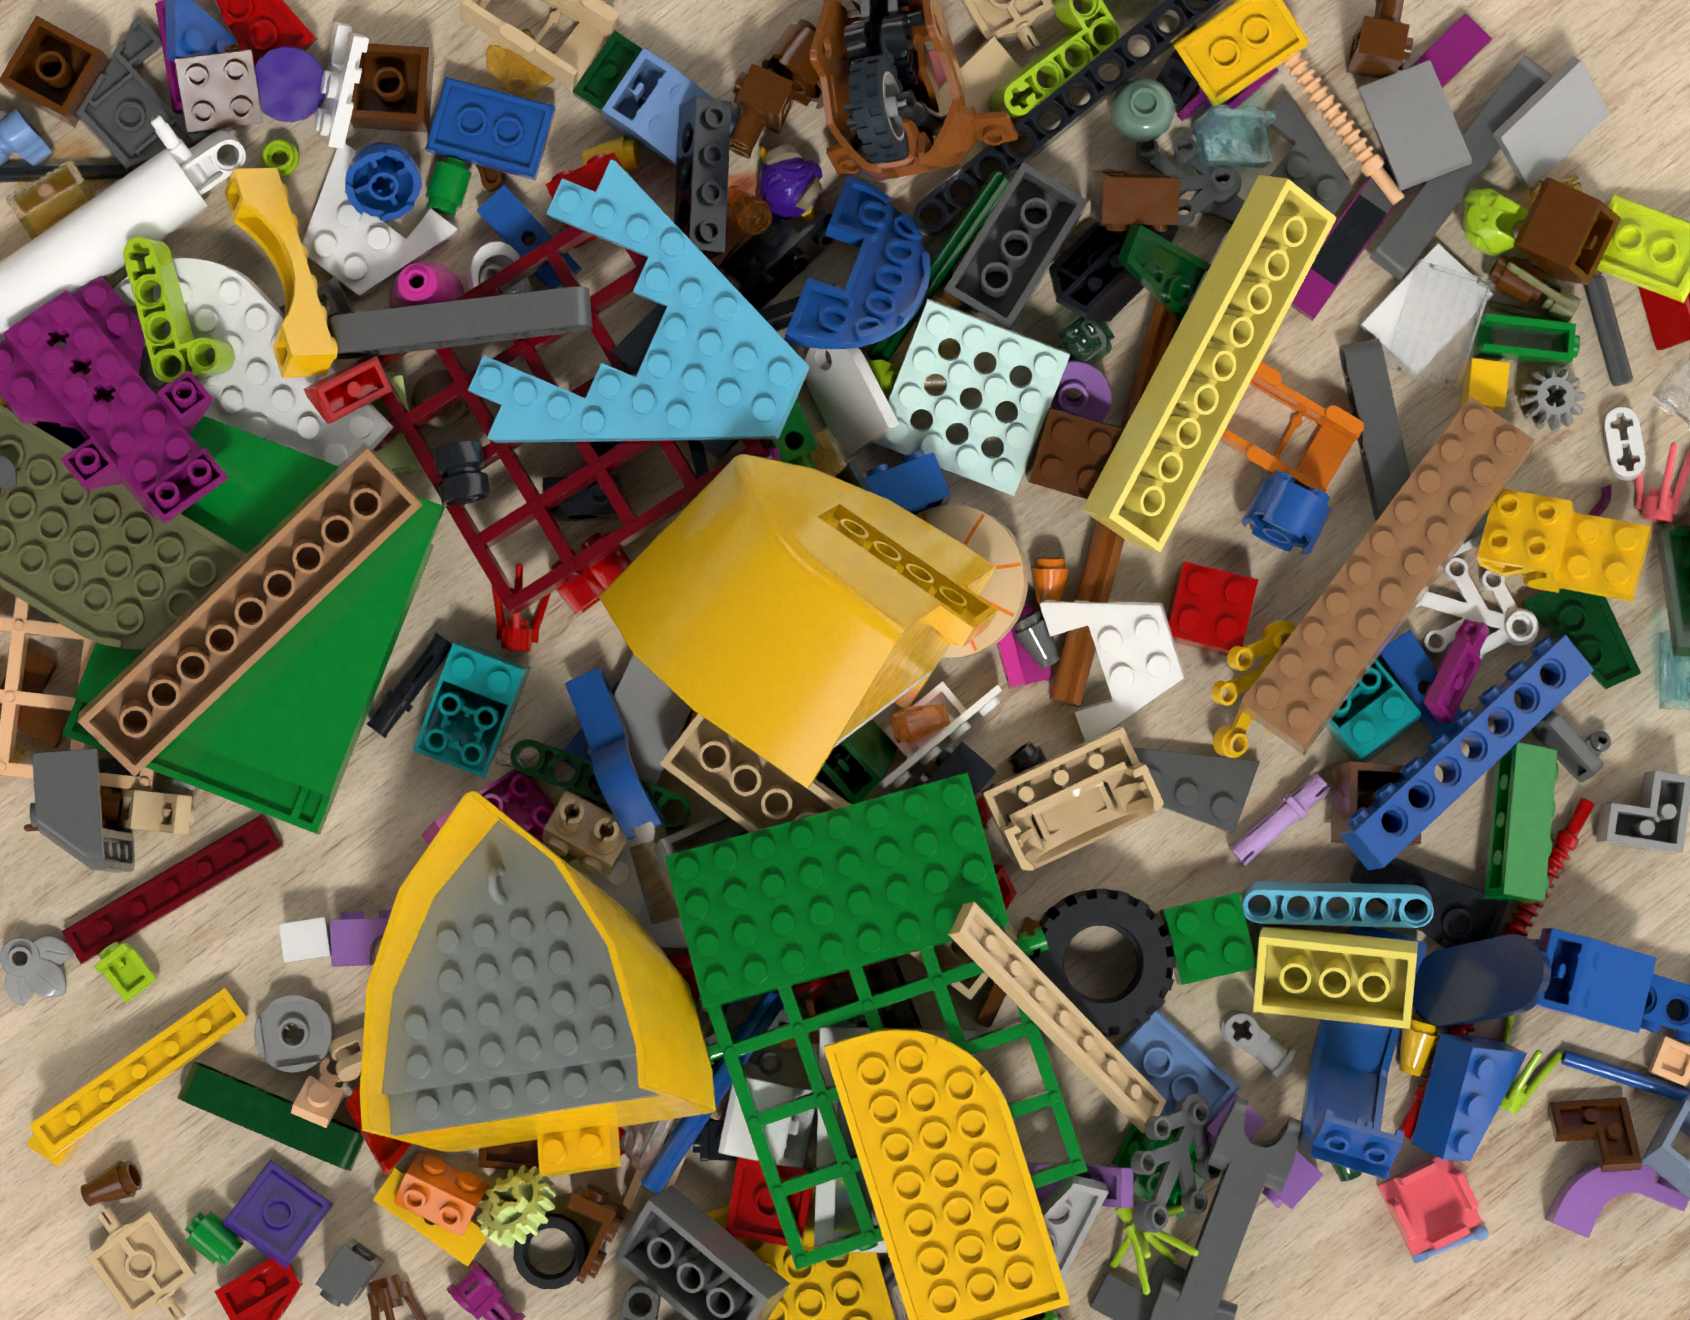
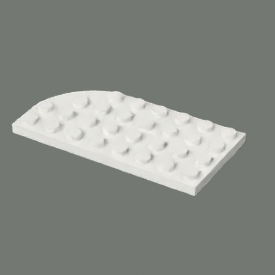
M195 258L173 259L194 340L198 338L220 339L228 342L235 353L234 364L229 371L199 381L213 398L212 404L203 416L339 467L364 443L373 450L393 428L371 403L331 424H327L307 398L303 389L339 370L331 364L326 376L282 378L272 346L284 321L285 314L251 279L229 266ZM127 276L115 287L114 291L140 321ZM159 284L155 286L153 291V297L155 301H157L161 295V288ZM167 321L163 327V334L165 338H167L171 332V325L169 321ZM146 346L141 366V378L158 397L157 392L170 383L162 382L155 376ZM213 347L207 353V361L210 365L216 357ZM178 358L173 363L175 375L181 369V363Z

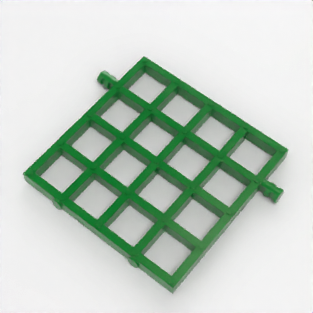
M1041 926L1034 928V934L1027 935V932L1019 934V939L1013 940L1027 957L1034 955L1033 950L1038 948L1041 949V952L1049 950ZM934 947L920 950L928 976L875 994L871 992L863 966L851 969L849 972L859 999L803 1018L793 986L778 989L789 1023L735 1042L722 1005L707 1009L718 1042L710 1045L707 1041H704L710 1064H714V1059L724 1057L796 1270L857 1249L859 1251H866L876 1247L878 1242L884 1241L879 1224L874 1225L856 1173L862 1170L857 1154L850 1155L832 1103L840 1100L836 1085L827 1087L809 1032L862 1014L866 1018L870 1032L883 1030L884 1027L878 1009L934 990L951 1042L960 1046L971 1055L1027 1036L1046 1090L1008 1102L1007 1104L1012 1118L1051 1106L1069 1156L1068 1160L1030 1172L1034 1188L1036 1189L1088 1171L1038 1026L1017 1006L1022 1021L965 1040L947 985L984 973L974 960L941 971ZM795 1038L813 1092L758 1111L740 1056ZM818 1107L837 1161L782 1180L764 1126ZM842 1177L860 1231L805 1249L788 1195Z

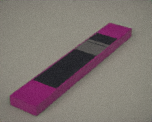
M1384 156L1383 160L1385 164L1383 165V168L1387 171V173L1396 183V180L1393 176L1386 156ZM1371 176L1327 235L1291 304V307L1311 321L1315 319L1395 207Z

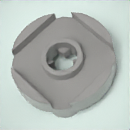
M287 995L273 1000L263 1010L261 1016H259L254 1029V1039L259 1054L270 1065L283 1072L290 1073L309 1070L325 1059L334 1037L333 1023L329 1013L320 1002L303 995ZM296 1022L298 1028L304 1029V1038L300 1037L301 1042L297 1045H293L291 1039H285L284 1030H289L288 1024Z

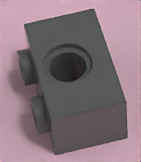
M353 1238L340 1247L315 1285L323 1289L320 1295L329 1303L337 1307L343 1303L348 1307L359 1299L385 1260Z

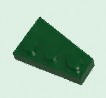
M1560 588L1559 593L1544 591L1521 602L1555 638L1564 635L1569 638L1594 669L1590 675L1604 689H1608L1641 674L1606 597Z

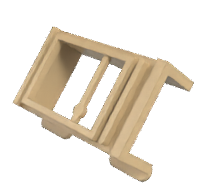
M462 0L460 5V20L463 22L467 21L563 83L565 88L573 92L615 31L618 18L617 10L602 0H542L556 9V11L550 13L548 22L535 39H532L511 24L503 22L488 12L486 9L493 0ZM564 14L576 22L577 26L554 55L540 46L539 43L553 24L560 21V15Z

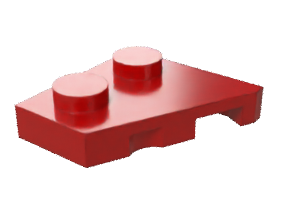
M270 1258L214 1292L230 1320H280L303 1286V1283L292 1263L285 1269Z

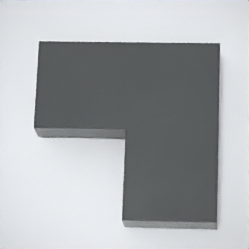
M1159 1256L1148 1277L1150 1293L1148 1295L1143 1294V1291L1107 1272L1089 1306L1113 1320H1148L1151 1306L1163 1277L1181 1283L1186 1270Z

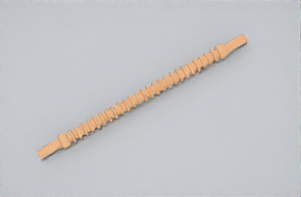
M1299 51L1283 62L1282 66L1284 68L1287 66L1290 68L1289 75L1297 77L1295 84L1303 85L1302 93H1309L1308 101L1316 102L1315 110H1322L1321 118L1329 119L1328 127L1336 129L1334 135H1340L1343 138L1341 144L1349 146L1347 152L1355 154L1354 161L1361 162L1360 170L1366 177L1371 176L1393 206L1401 201L1405 195L1383 168L1384 160L1379 154L1374 155L1371 152L1374 149L1373 146H1366V137H1359L1358 134L1361 130L1352 127L1354 121H1348L1346 119L1347 112L1339 110L1341 104L1333 102L1334 95L1326 93L1328 86L1322 87L1320 85L1321 77L1315 78L1313 75L1315 69L1307 68L1308 60L1302 61L1300 58L1302 52Z

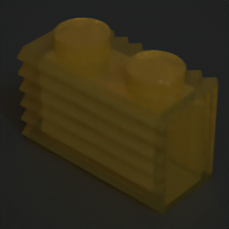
M67 160L66 164H60V167L54 168L53 172H47L46 176L41 175L39 180L34 179L33 184L28 183L26 188L21 187L19 192L14 191L13 196L8 195L6 200L30 238L34 239L95 196L74 162Z

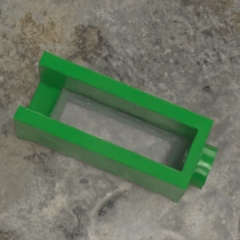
M1486 313L1476 321L1473 358L1487 357L1564 367L1571 363L1573 358L1578 356L1580 336L1575 335V323Z

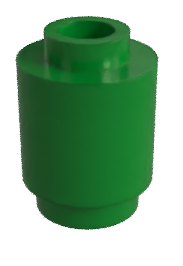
M445 157L444 162H435L425 195L428 198L427 208L445 215H456L457 208H462L472 175L469 170L465 169L467 163L451 157Z
M212 1211L206 1216L199 1212L184 1229L190 1234L185 1241L212 1264L217 1262L223 1268L244 1244L237 1238L238 1235L224 1226L223 1220Z

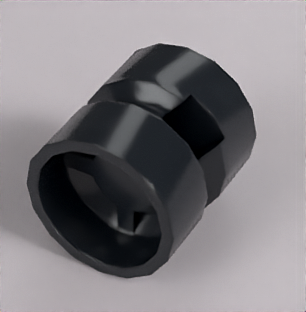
M480 441L455 442L432 450L435 472L443 476V480L438 483L442 505H465L491 497L488 474L480 470L485 465L482 443Z

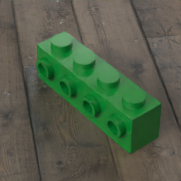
M1517 742L1496 762L1484 898L1521 905L1545 902V895L1549 888V878L1547 876L1548 857L1552 851V840L1550 838L1551 821L1556 808L1553 800L1554 786L1559 772L1557 750Z

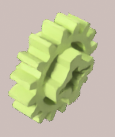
M522 1165L518 1173L513 1169L508 1170L507 1178L502 1180L498 1177L496 1179V1186L493 1189H487L485 1192L489 1197L488 1200L480 1203L478 1206L484 1211L477 1217V1221L482 1224L479 1230L499 1247L504 1244L508 1248H512L515 1240L524 1244L527 1234L531 1233L536 1236L538 1234V1226L541 1223L547 1224L549 1220L545 1214L555 1208V1205L549 1201L557 1196V1192L551 1188L554 1185L553 1181L547 1176L540 1175L539 1169L535 1166L529 1169L527 1166Z

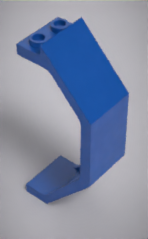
M1350 926L1347 933L1418 941L1374 927ZM1418 941L1416 973L1426 955L1427 943ZM1320 1020L1309 1061L1299 1143L1310 1157L1389 1180L1391 1166L1403 1145L1404 1131L1396 1129L1394 1135L1381 1131L1387 1077L1400 1028Z

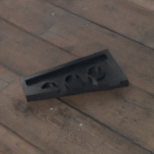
M1397 857L1384 868L1368 870L1357 858L1349 878L1350 882L1357 884L1418 885L1428 890L1433 903V918L1425 926L1416 929L1426 934L1443 948L1494 938L1509 903L1484 898V891ZM1374 898L1385 907L1387 906L1386 901L1383 899ZM1412 899L1405 905L1406 911L1412 914H1418L1426 907V903L1421 899Z

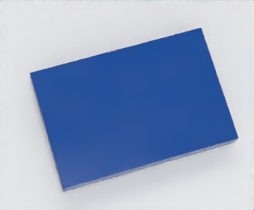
M445 77L425 149L430 153L455 158L536 181L556 108L554 105Z

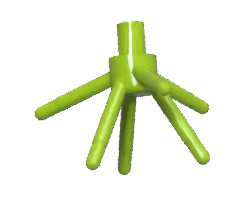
M1180 1204L1168 1208L1167 1211L1169 1217L1183 1212L1184 1209ZM1116 1208L1114 1210L1126 1224L1122 1229L1126 1236L1114 1255L1110 1267L1112 1269L1117 1268L1132 1243L1143 1294L1148 1295L1150 1293L1144 1258H1150L1151 1253L1146 1239L1171 1263L1177 1261L1176 1256L1157 1238L1192 1256H1198L1199 1251L1196 1248L1162 1230L1157 1233L1138 1231L1132 1219L1133 1208Z

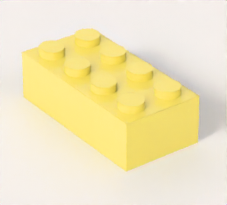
M1263 925L1259 936L1253 1012L1410 1029L1418 941Z

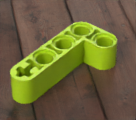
M1055 0L1056 15L1068 34L995 88L990 97V106L993 112L1007 111L1010 118L1029 113L1120 39L1118 24L1102 0H1080V13L1074 9L1073 0ZM1094 28H1097L1101 33L1102 40L1100 45L1094 40ZM1066 49H1069L1073 54L1074 61L1072 66L1066 62ZM1038 70L1045 76L1044 87H1041L1037 82L1036 75ZM1022 91L1025 95L1017 97L1011 105L1010 100L1013 98V93Z
M134 237L129 240L124 247L123 258L155 376L162 382L171 383L187 371H190L198 381L229 371L234 364L235 353L228 342L212 338H198L195 340L193 338L169 247L164 242L151 238ZM159 284L161 288L160 298L157 301H155L153 297V291L155 286ZM167 321H169L171 325L170 335L167 338H165L163 334L164 324ZM213 347L216 357L210 365L207 361V353ZM176 358L181 363V369L177 375L173 372V363Z

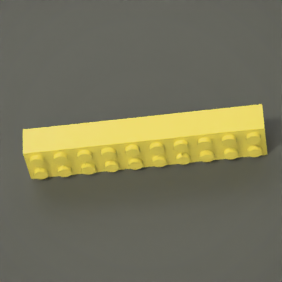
M1264 175L1258 176L1082 508L1084 512L1133 545L1156 552H1161L1336 220L1333 214L1289 179Z

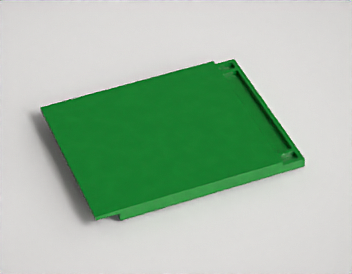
M202 416L189 435L201 449L205 448L226 473L228 480L182 511L181 514L248 553L339 466ZM417 496L422 506L145 768L320 835L434 545L431 542L445 506ZM96 642L74 696L76 701L62 733L63 736L109 753L78 722L79 712L144 650L119 649Z

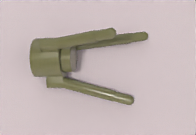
M1527 258L1522 259V260H1524V261H1526V262H1528V263H1530V264L1536 266L1535 264H1533V263H1532L1530 260H1528ZM1507 264L1508 270L1545 294L1540 308L1546 311L1541 313L1495 301L1489 302L1490 308L1532 319L1566 323L1571 320L1581 300L1571 294V290L1557 283L1545 272L1542 278L1547 280L1546 284L1515 264Z

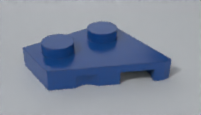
M165 0L167 60L175 62V58L221 53L225 52L224 47L236 45V38L195 1Z

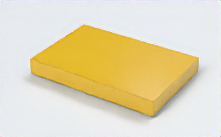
M1237 0L1173 44V46L1216 109L1311 43L1283 0Z

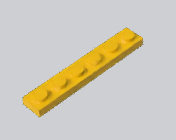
M223 988L29 1124V1127L53 1159L243 1025L248 1019L227 989Z

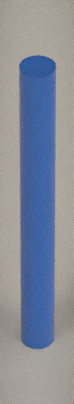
M1565 1050L1561 1059L1562 1065L1679 1102L1690 1095L1689 1088L1572 1051Z

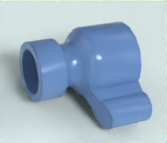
M16 108L0 121V166L8 160L11 152H16L33 166H39L54 152L42 139L28 118Z

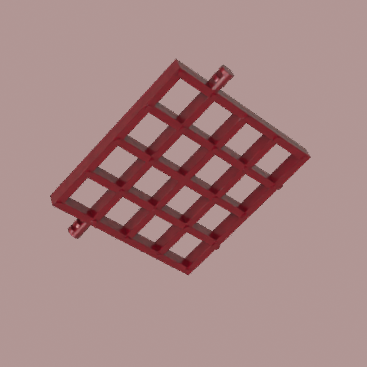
M570 226L454 301L503 295V292L549 263L564 287H582L563 254L593 235ZM626 249L636 267L590 296L593 326L590 330L612 366L610 367L636 377L612 351L617 344L599 316V313L633 292L648 257ZM566 334L513 340L515 343L513 346L492 359L513 368L526 361L536 378L559 387L538 352ZM453 347L435 350L454 383L409 412L387 376L393 391L381 398L392 415L387 421L393 428L373 449L377 452L383 448L382 444L385 442L391 443L396 440L395 436L402 432L439 496L438 483L443 480V476L435 472L432 450L421 434L419 427L463 399L466 400L486 436H488L495 421L484 399L468 391L477 368L468 373ZM409 352L380 355L377 357L384 370L385 367ZM595 377L571 392L586 398ZM741 439L746 449L735 455L746 454L761 458L768 456L759 439ZM489 440L490 443L482 447L485 465L480 470L501 459L526 503L481 532L464 505L445 507L508 613L516 615L563 584L577 581L584 575V571L686 508L735 456L700 478H697L675 440L624 441L601 456L592 442H574L587 465L540 494L514 449L526 442L495 443ZM658 442L685 487L637 517L610 472ZM597 480L622 521L623 526L576 555L550 509ZM536 519L563 564L516 593L491 552L490 547Z

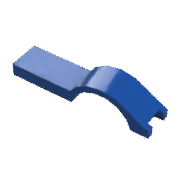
M597 667L566 682L567 691L591 750L592 767L598 785L626 839L630 841L636 838L633 829L649 821H652L655 827L664 825L656 804L649 797L635 770L629 751V741L631 739L604 670Z

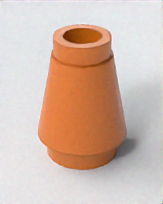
M1035 558V566L1031 567L1038 610L1042 612L1040 607L1041 601L1063 600L1069 569L1065 567V558Z

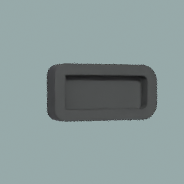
M1550 711L1532 728L1534 735L1546 748L1557 750V760L1577 781L1585 782L1603 767V762L1598 757L1611 745L1610 736L1606 732L1596 731L1589 735L1584 742L1564 719L1554 711Z

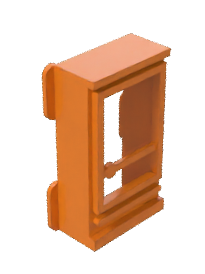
M1261 361L1249 384L1298 413L1297 416L1291 419V426L1273 456L1225 429L1219 441L1246 456L1248 460L1272 474L1274 471L1284 472L1295 479L1294 484L1307 490L1309 488H1316L1326 493L1328 490L1326 488L1351 446L1364 430V423L1338 406L1332 405L1325 409L1282 384L1281 373ZM1304 416L1321 427L1294 470L1279 460L1278 457L1295 429L1302 425V417Z

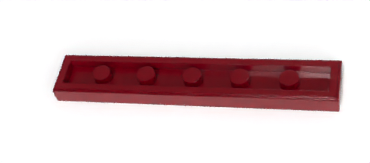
M261 814L62 932L80 964H85L97 957L101 951L116 941L118 943L123 942L283 848V845L265 814Z

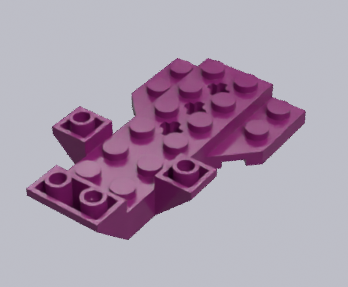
M99 276L72 295L68 290L64 291L3 332L5 340L0 343V397L22 423L37 424L38 421L60 423L61 427L77 428L87 441L62 457L61 462L84 490L123 484L148 514L165 524L228 480L226 473L205 448L201 449L189 435L212 404L213 398L190 371H187L158 391V397L141 378L144 350H146L141 323L102 276ZM66 342L67 345L61 348L56 343ZM81 369H89L90 372L86 375H83V373L78 371ZM105 396H112L113 400L107 403L105 400L100 399Z

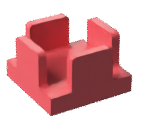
M1434 1156L1389 1178V1180L1377 1184L1385 1204L1412 1256L1429 1248L1438 1250L1470 1234L1469 1228L1482 1223L1476 1210L1479 1204L1463 1172L1456 1169L1452 1160H1445Z

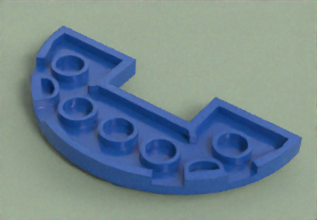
M850 175L847 176L825 236L860 247L846 287L843 290L808 277L784 338L786 342L805 348L850 349L870 345L884 340L902 329L914 317L923 302L930 279L931 266L929 253L925 252L921 242L922 233L907 212L901 214L889 203L890 197L863 180Z

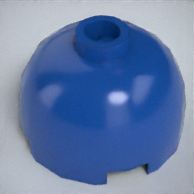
M378 142L366 145L354 154L347 166L345 190L350 204L358 213L363 215L364 212L370 216L380 217V221H389L401 218L414 208V202L420 194L422 182L418 165L407 150L396 144Z

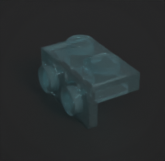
M1228 105L1210 107L1205 115L1194 122L1200 164L1206 166L1264 168L1272 163L1266 127L1277 119L1276 112L1261 111V108L1257 106L1244 109H1230Z

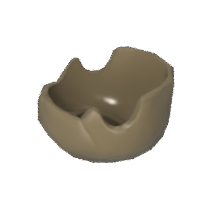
M448 370L429 372L416 383L412 397L414 408L454 383ZM463 399L426 424L434 427H449L469 415L471 409L466 400Z

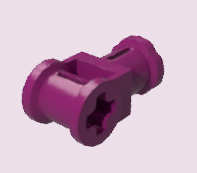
M477 1261L470 1265L471 1270L456 1285L450 1284L447 1287V1291L452 1298L477 1320L481 1317L485 1320H523L526 1317L522 1312L517 1313L502 1298L505 1294L495 1278ZM478 1281L479 1284L470 1293H467V1290Z

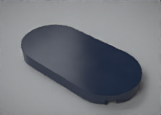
M1516 934L1434 951L1423 959L1415 975L1413 1007L1424 1021L1445 1028L1524 1013L1532 1009L1539 1002L1537 999L1541 996L1542 992H1546L1549 986L1551 966L1548 955L1533 940Z

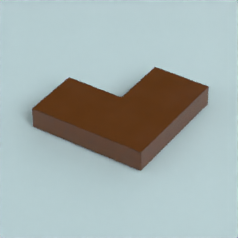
M27 649L22 692L43 694L58 663ZM6 676L0 686V689L4 690ZM0 703V719H1L2 704ZM20 706L17 730L49 746L58 748L71 712Z
M1626 1097L1549 1102L1548 1112L1555 1142L1594 1140L1601 1172L1641 1169L1642 1159Z

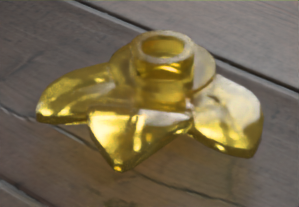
M528 29L522 30L523 33L535 39ZM489 45L486 54L487 68L495 78L501 81L502 92L532 99L536 95L538 87L549 85L555 80V78L509 48L505 49L501 46ZM517 79L525 81L527 86L524 90L518 91L513 88L512 83Z

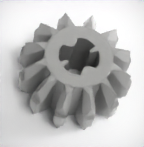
M1548 366L1544 371V376L1540 372L1535 371L1530 375L1532 383L1525 382L1522 385L1521 390L1529 396L1521 398L1519 405L1530 406L1531 410L1526 412L1524 417L1526 420L1537 416V429H1542L1548 421L1551 431L1556 432L1560 429L1561 423L1566 427L1574 423L1572 415L1579 416L1582 414L1584 409L1576 402L1583 400L1586 396L1584 392L1574 391V388L1580 384V379L1575 378L1571 382L1566 380L1569 375L1568 369H1562L1556 376L1553 366ZM1555 393L1559 399L1552 405H1549L1546 398Z

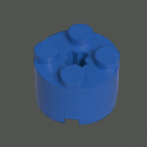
M1274 471L1272 477H1264L1260 480L1241 522L1244 527L1248 523L1254 526L1252 534L1276 548L1291 552L1292 547L1296 546L1303 548L1300 554H1310L1330 514V507L1327 505L1330 497L1319 489L1309 488L1307 490L1294 484L1295 479L1292 476L1281 471Z

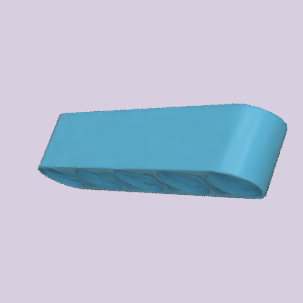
M1257 881L1246 887L1242 897V906L1246 918L1258 924L1418 928L1428 924L1433 918L1434 913L1430 893L1418 885ZM1255 895H1264L1271 903L1267 908L1258 910L1251 907L1249 900ZM1294 896H1303L1309 901L1307 908L1301 911L1293 910L1287 903ZM1333 897H1342L1348 902V906L1343 911L1335 912L1327 907V902ZM1372 898H1381L1386 901L1387 906L1383 911L1373 913L1367 910L1366 904ZM1412 899H1421L1426 903L1425 909L1418 914L1406 911L1405 905Z

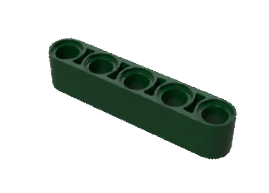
M531 739L521 740L512 748L510 755L512 765L521 774L608 806L603 795L595 794L591 790V781L595 777L592 761ZM529 747L537 749L540 756L538 763L531 768L522 767L519 763L521 751ZM562 761H570L574 763L576 768L574 777L569 781H559L555 777L556 766ZM640 779L649 797L658 808L664 823L663 827L679 829L688 823L691 817V808L684 796ZM673 800L682 803L685 809L683 817L675 822L666 820L662 813L665 804Z
M195 1061L192 1062L177 1097L185 1103L349 1171H352L364 1142L359 1129L333 1118L327 1128L292 1114L293 1101Z

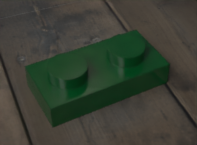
M614 31L573 90V95L602 114V108L630 69L642 48L617 31Z

